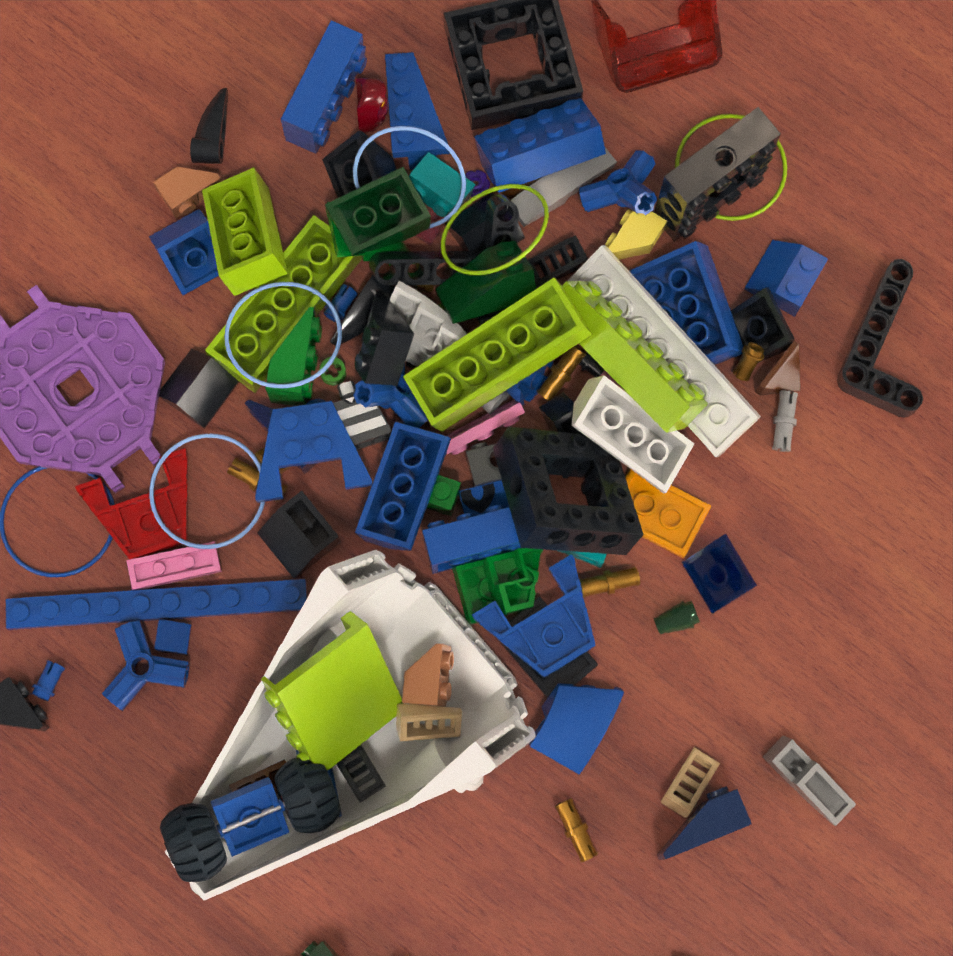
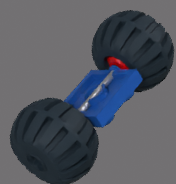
M297 757L286 762L275 774V784L281 799H277L272 782L267 777L210 801L219 823L216 827L208 808L202 804H184L170 811L161 821L160 830L171 862L174 864L180 879L185 882H201L211 879L221 871L227 862V856L220 837H224L231 857L289 833L283 811H286L293 828L300 833L321 832L331 826L339 817L341 807L325 766L322 764H312L310 760L302 761Z

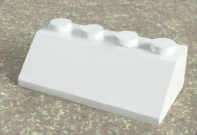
M604 375L588 379L574 402L572 426L662 493H667L694 446L692 441L678 431L666 433L627 392Z

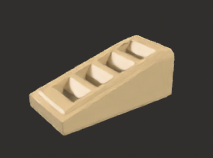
M397 704L396 730L400 741L460 737L461 708ZM445 719H450V726H445ZM433 720H438L437 725H433Z
M694 747L662 798L661 803L682 817L687 818L720 763ZM693 760L708 769L707 774L691 764ZM688 771L695 777L702 780V782H696L689 776L685 775V773ZM682 782L694 790V795L679 786V783ZM673 793H676L677 795H679L680 797H682L683 799H685V800L688 801L689 803H687V802H685L684 800L680 799L679 797H677V796L674 795Z

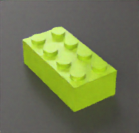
M254 167L202 190L218 275L234 296L288 274L270 191Z

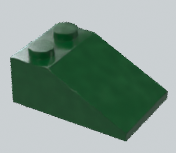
M404 167L325 204V208L352 256L405 241L430 229L431 215Z
M515 240L501 242L484 250L462 269L471 271L492 269L513 260L522 251ZM523 257L515 264L491 274L468 275L457 272L436 288V294L452 324L506 309L536 290L534 271L526 257Z

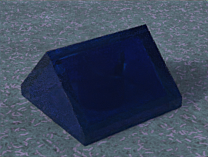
M727 534L722 535L682 562L712 614L750 593L757 586Z

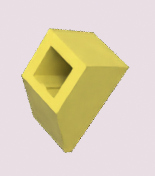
M628 209L619 223L622 225V228L618 234L613 232L605 245L619 260L648 254L664 232L667 220L654 212L644 215L643 213L637 214Z

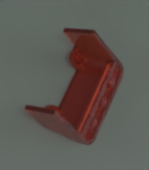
M597 0L591 1L598 42L612 81L621 92H633L712 68L722 58L723 51L716 0H685L678 8L679 23L627 38L625 29L619 23L611 22L610 17Z

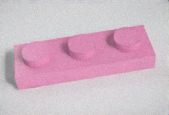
M513 399L498 407L491 414L487 413L446 435L451 438L446 454H459L468 448L467 444L473 440H485L494 434L493 430L499 426L508 427L520 420L518 416L525 413L521 403Z
M216 542L204 543L203 545L216 544ZM186 547L126 560L132 590H141L222 572L217 548L198 549Z

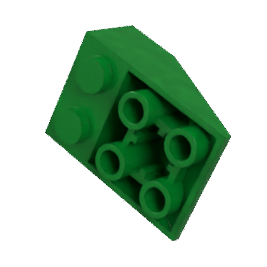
M314 307L307 309L270 359L266 382L274 384L294 383L311 377V370L316 371L318 353H316L315 342L320 343L322 325H320V317H316ZM311 381L293 388L266 387L265 389L271 403L300 406L306 405L307 399H312L314 382Z

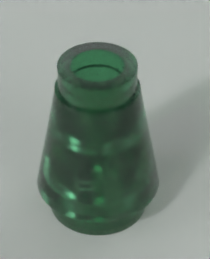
M683 600L654 618L660 635L692 629L695 624L701 623L692 600L686 603Z

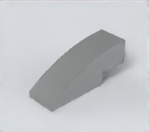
M782 736L763 756L769 765L832 825L837 826L856 805L817 762L811 760L793 739Z

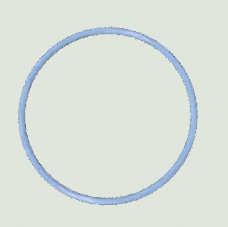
M410 126L390 127L370 136L362 144L354 160L353 178L356 189L360 188L357 175L358 162L366 146L375 138L388 132L414 131L433 138L449 151L458 165L462 181L461 194L454 209L443 219L430 224V228L443 224L457 212L465 196V172L458 156L445 141L429 131Z
M295 282L270 283L246 294L232 309L225 327V347L232 364L247 379L270 388H293L313 381L333 363L342 341L341 321L332 303L314 288ZM278 286L302 288L320 297L331 309L338 331L335 350L324 367L309 378L289 384L268 383L249 375L236 362L229 344L230 325L239 307L254 294Z
M210 433L188 437L172 446L157 463L149 488L150 505L160 527L179 543L198 549L220 548L239 540L256 524L265 505V502H260L257 514L245 530L232 539L218 544L203 545L188 542L176 536L165 526L156 510L154 484L157 473L165 459L183 444L202 438H218L232 442L242 448L252 458L260 473L261 464L249 448L231 437Z

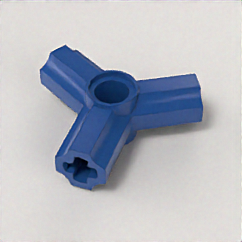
M636 150L624 168L615 170L606 180L580 187L579 194L584 210L590 212L617 204L620 207H629L637 214L643 213L647 215L652 212L657 197L653 191L642 183L656 165L653 156L648 155L645 151Z
M405 364L397 386L368 384L363 380L355 385L356 389L353 396L356 403L363 405L365 408L381 406L385 409L391 408L406 425L420 428L428 421V418L403 378L405 375Z
M140 620L128 622L115 629L126 666L102 693L106 699L123 711L147 682L185 688L189 676L190 662L152 656ZM141 660H148L149 670L143 675H137L135 671L136 664Z

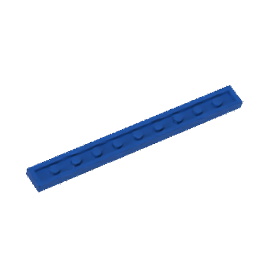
M306 579L9 598L6 599V629L17 630L123 623L137 620L153 621L159 619L168 620L301 611L307 600Z

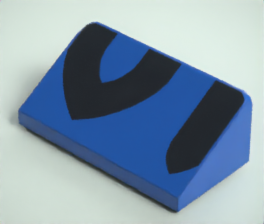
M502 480L459 491L464 514L474 513V516L485 514V509L492 506L503 505V509L509 507Z

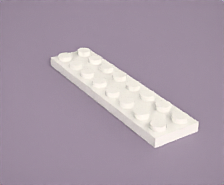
M601 245L568 280L592 281L599 286L603 292L601 296L607 302L612 301L623 312L621 316L628 323L630 321L635 323L643 332L641 336L648 343L656 344L663 352L662 357L669 364L674 363L684 373L682 377L689 384L693 383L703 391L705 395L703 398L709 404L688 427L715 457H719L761 417L606 245Z

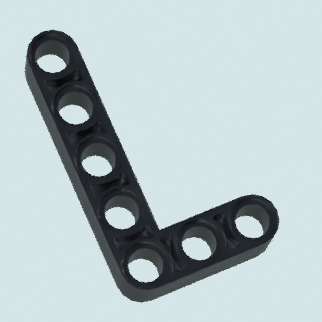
M494 195L487 202L483 251L496 246L495 240L501 234H506L503 242L515 240L517 243L519 210L505 195ZM503 205H507L506 213L502 216H497L498 209ZM382 251L374 254L369 261L370 271L377 281L383 285H397L399 281L406 285H441L458 272L449 265H447L445 271L436 272L440 264L446 263L441 251ZM446 251L453 264L463 268L483 251ZM419 263L417 271L413 273L407 272L410 265ZM383 264H391L390 269L386 273H379V268Z
M896 259L890 263L882 274L838 374L837 384L843 392L898 417L905 418L913 415L922 405L923 395L921 391L909 383L873 368L913 277V267L906 260ZM891 271L901 273L903 280L894 279ZM886 296L890 298L892 306L884 305L880 297ZM869 322H877L881 326V331L872 330ZM857 348H867L870 352V357L861 356ZM846 373H855L859 378V382H850L847 379ZM873 385H882L885 388L886 395L877 394ZM901 396L909 397L912 400L913 406H904L900 399Z

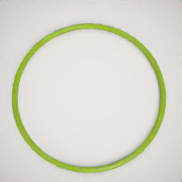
M722 114L698 123L686 134L679 145L675 168L680 164L681 152L686 141L698 128L711 121L726 118L742 119L745 116ZM779 140L776 145L783 161V176L780 187L774 197L764 207L753 213L742 216L717 215L715 218L729 221L752 218L767 210L778 199L787 177L786 155Z
M520 184L500 185L475 195L452 215L444 229L441 239V252L444 260L454 270L468 275L491 274L515 264L537 245L545 232L549 218L546 200L534 188ZM510 188L527 190L540 199L544 207V221L541 230L532 244L513 260L492 269L471 271L456 266L448 258L445 241L449 228L456 217L475 200L489 193Z

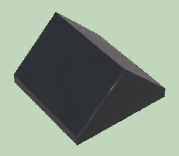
M489 193L461 212L450 226L449 232L464 251H483L486 205L488 200L495 195L494 193ZM501 206L498 209L497 216L505 214L508 206ZM519 224L517 243L525 239ZM506 234L499 235L495 240V244L503 242Z
M769 287L764 288L731 310L743 347L750 342L760 345L764 349V359L762 361L786 351L795 339Z
M191 349L161 388L159 397L205 429L239 381L212 357Z

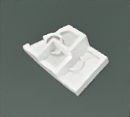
M398 282L390 302L414 332L406 361L418 367L467 335V333L458 323L452 324L448 314L429 298L403 282Z

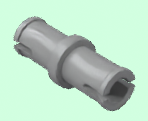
M779 391L777 416L773 418V423L776 425L772 450L778 451L780 449V452L791 451L793 427L797 425V419L794 418L798 397L796 392L790 394L791 391Z

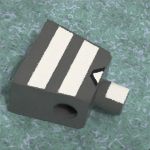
M353 381L338 385L337 389L341 400L334 402L333 405L356 450L389 440L392 431L378 406L365 408L363 405L357 404L353 396L356 389Z

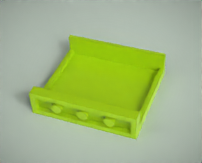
M351 611L341 617V621L346 629L345 632L276 685L265 676L261 678L267 690L264 692L266 700L273 708L277 709L278 712L275 714L277 721L284 729L288 730L289 733L285 736L292 747L299 752L296 757L302 761L310 760L312 764H322L327 771L397 716V704H404L368 624Z

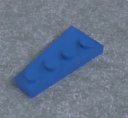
M414 53L385 54L390 127L410 126L420 128L435 134L448 144ZM414 131L391 132L393 158L425 156L428 152L433 155L450 154L444 146L427 135Z

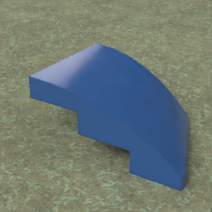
M558 683L541 707L545 718L536 729V737L529 743V746L580 775L604 737L623 697V689L619 687L602 689L592 685L577 687L573 684Z

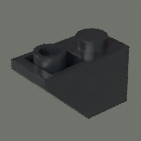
M8 677L0 683V725L45 732L49 729L45 722L48 716L39 704L34 706L29 700L28 696L31 692L21 679L16 681Z

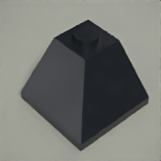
M357 131L322 159L337 198L356 190L353 178L354 160L362 144L369 138L363 131ZM371 141L366 146L358 162L357 175L360 187L397 170L392 156L374 141Z

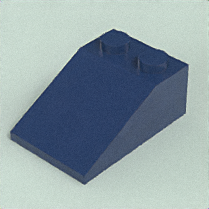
M726 786L706 794L708 800L702 802L658 852V859H668L752 825L738 789L729 791Z

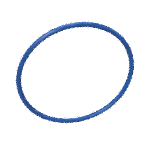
M36 467L21 476L12 485L4 498L0 511V534L4 546L10 556L20 566L34 574L57 578L80 573L102 557L112 541L110 534L104 547L95 558L78 569L64 573H48L36 570L21 561L9 546L4 530V513L8 500L17 486L27 477L47 469L46 467ZM88 474L94 480L99 478L97 475ZM104 483L111 506L115 505L113 497Z

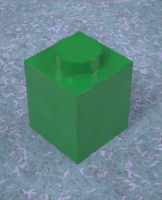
M438 475L427 509L452 516L459 491H461V482Z

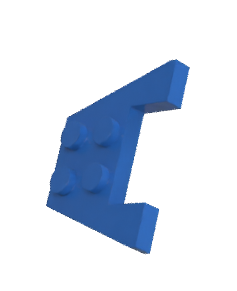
M332 401L272 410L255 495L257 503L284 499L280 469L293 466L342 460L346 490L372 486V479Z
M572 554L548 569L564 596L517 625L511 627L496 601L472 614L473 619L543 678L596 646L582 594L580 579L578 578L575 559Z

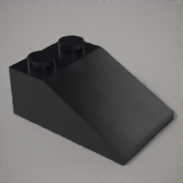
M382 290L376 291L360 341L358 354L355 357V369L365 383L397 386L414 337V332Z

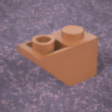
M177 166L155 180L153 184L175 218H178L181 215L187 216L196 209V205L204 201L202 190L221 182V178L217 173Z
M436 643L405 671L402 703L446 707L452 693L451 683L448 682L449 670H452L454 666V653L451 652V646Z

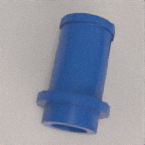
M346 284L341 285L331 301L340 320H344V313L358 295L350 286L346 289ZM326 304L324 306L326 309L324 315L331 321L336 322L331 309Z
M47 660L37 684L32 685V688H34L32 694L45 701H49L50 697L55 696L53 691L65 668Z

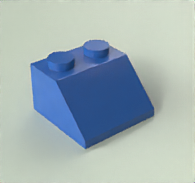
M200 209L149 236L182 295L219 276L208 220Z
M772 240L744 289L755 295L764 288L769 287L779 309L795 317L828 258L802 244Z

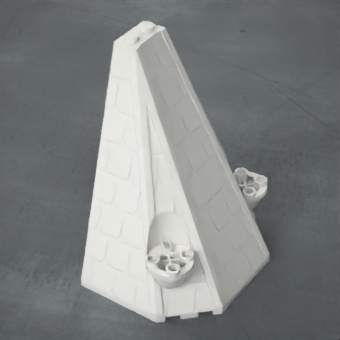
M377 549L328 566L320 574L264 676L276 685L345 632L346 629L341 621V617L351 611L368 624L401 698L403 697L405 671L436 643L451 646V652L454 653V666L452 670H449L448 682L451 683L452 693L446 707L461 708L462 710L460 737L400 741L396 730V717L362 743L363 748L386 787L360 803L338 766L334 765L332 768L342 817L337 818L331 826L321 832L300 833L293 828L286 811H283L289 833L231 857L224 837H220L227 856L225 866L209 880L189 882L191 889L203 901L452 789L459 793H463L466 790L474 791L483 784L484 775L493 771L536 737L534 729L530 726L527 728L524 724L523 719L528 715L523 698L519 696L515 698L513 689L518 685L513 674L436 585L428 582L423 586L413 580L416 574L400 563L394 568L391 567L384 560L386 558L385 554ZM262 680L192 802L194 804H202L208 808L215 827L219 823L210 801L231 793L229 789L230 784L284 759L288 762L296 758V750L285 736L289 733L288 730L284 729L275 717V714L278 712L277 709L273 708L264 696V692L267 690ZM445 719V726H450V719ZM433 720V725H437L438 720ZM359 753L344 761L345 765L360 756ZM364 761L350 769L349 772L352 773L365 764ZM369 769L356 777L354 781L357 782L370 773ZM373 778L359 787L360 791L362 792L376 783L375 779Z

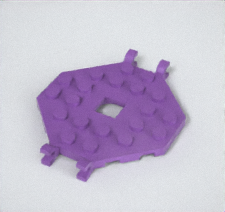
M35 285L27 292L39 307L37 310L11 328L0 315V438L19 464L100 475L116 494L125 486L112 468L139 449L143 450L153 466L157 465L161 455L152 444L151 437L165 360L130 313L119 311L115 313L102 311L98 308L74 307L50 302L39 287ZM81 370L94 388V392L75 406H70L56 386Z

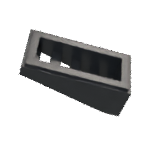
M575 235L529 259L528 262L534 271L536 289L554 277L557 280L577 271L588 258ZM572 249L576 257L574 261L571 260L567 252ZM559 254H561L566 264L563 267H561L556 257ZM550 259L555 269L552 273L545 262ZM535 265H540L545 275L543 278H540L534 267Z
M362 744L336 764L360 803L386 787ZM359 753L360 756L345 765L344 761ZM364 761L365 764L352 773L349 772L350 769ZM369 769L370 773L357 782L354 781L356 777ZM374 778L376 783L361 792L359 787Z

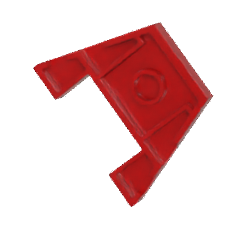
M183 448L172 452L162 465L169 486L154 491V502L159 517L165 526L176 536L188 541V453ZM101 478L75 486L78 494L83 498L129 560L149 556L181 544L171 538L158 524L152 512L149 493L111 506Z

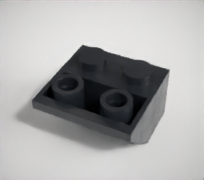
M300 491L277 509L257 532L293 579H296L341 543L337 533L303 491Z

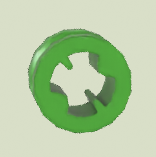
M331 357L322 361L320 369L324 367ZM336 357L331 365L334 368L340 367L341 371H337L338 376L333 378L331 374L325 375V372L321 374V379L324 383L331 386L339 385L346 378L345 364Z

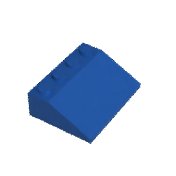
M694 241L629 271L714 365L743 354V344L707 245Z

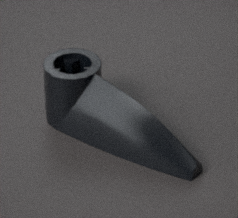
M227 88L221 89L216 94L200 119L195 137L191 139L190 155L192 163L222 164L228 107Z
M374 275L371 276L341 323V344L364 332L376 291L382 290L390 300L396 287L395 285H383L377 281ZM336 331V333L330 341V343H332L335 346L337 343L338 331Z

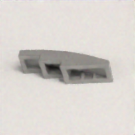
M605 148L606 154L544 176L529 187L534 188L544 197L548 210L551 212L565 204L569 197L579 192L580 187L590 185L593 179L613 169L617 161ZM524 190L511 200L519 210V222L523 227L544 216L542 202L532 192Z

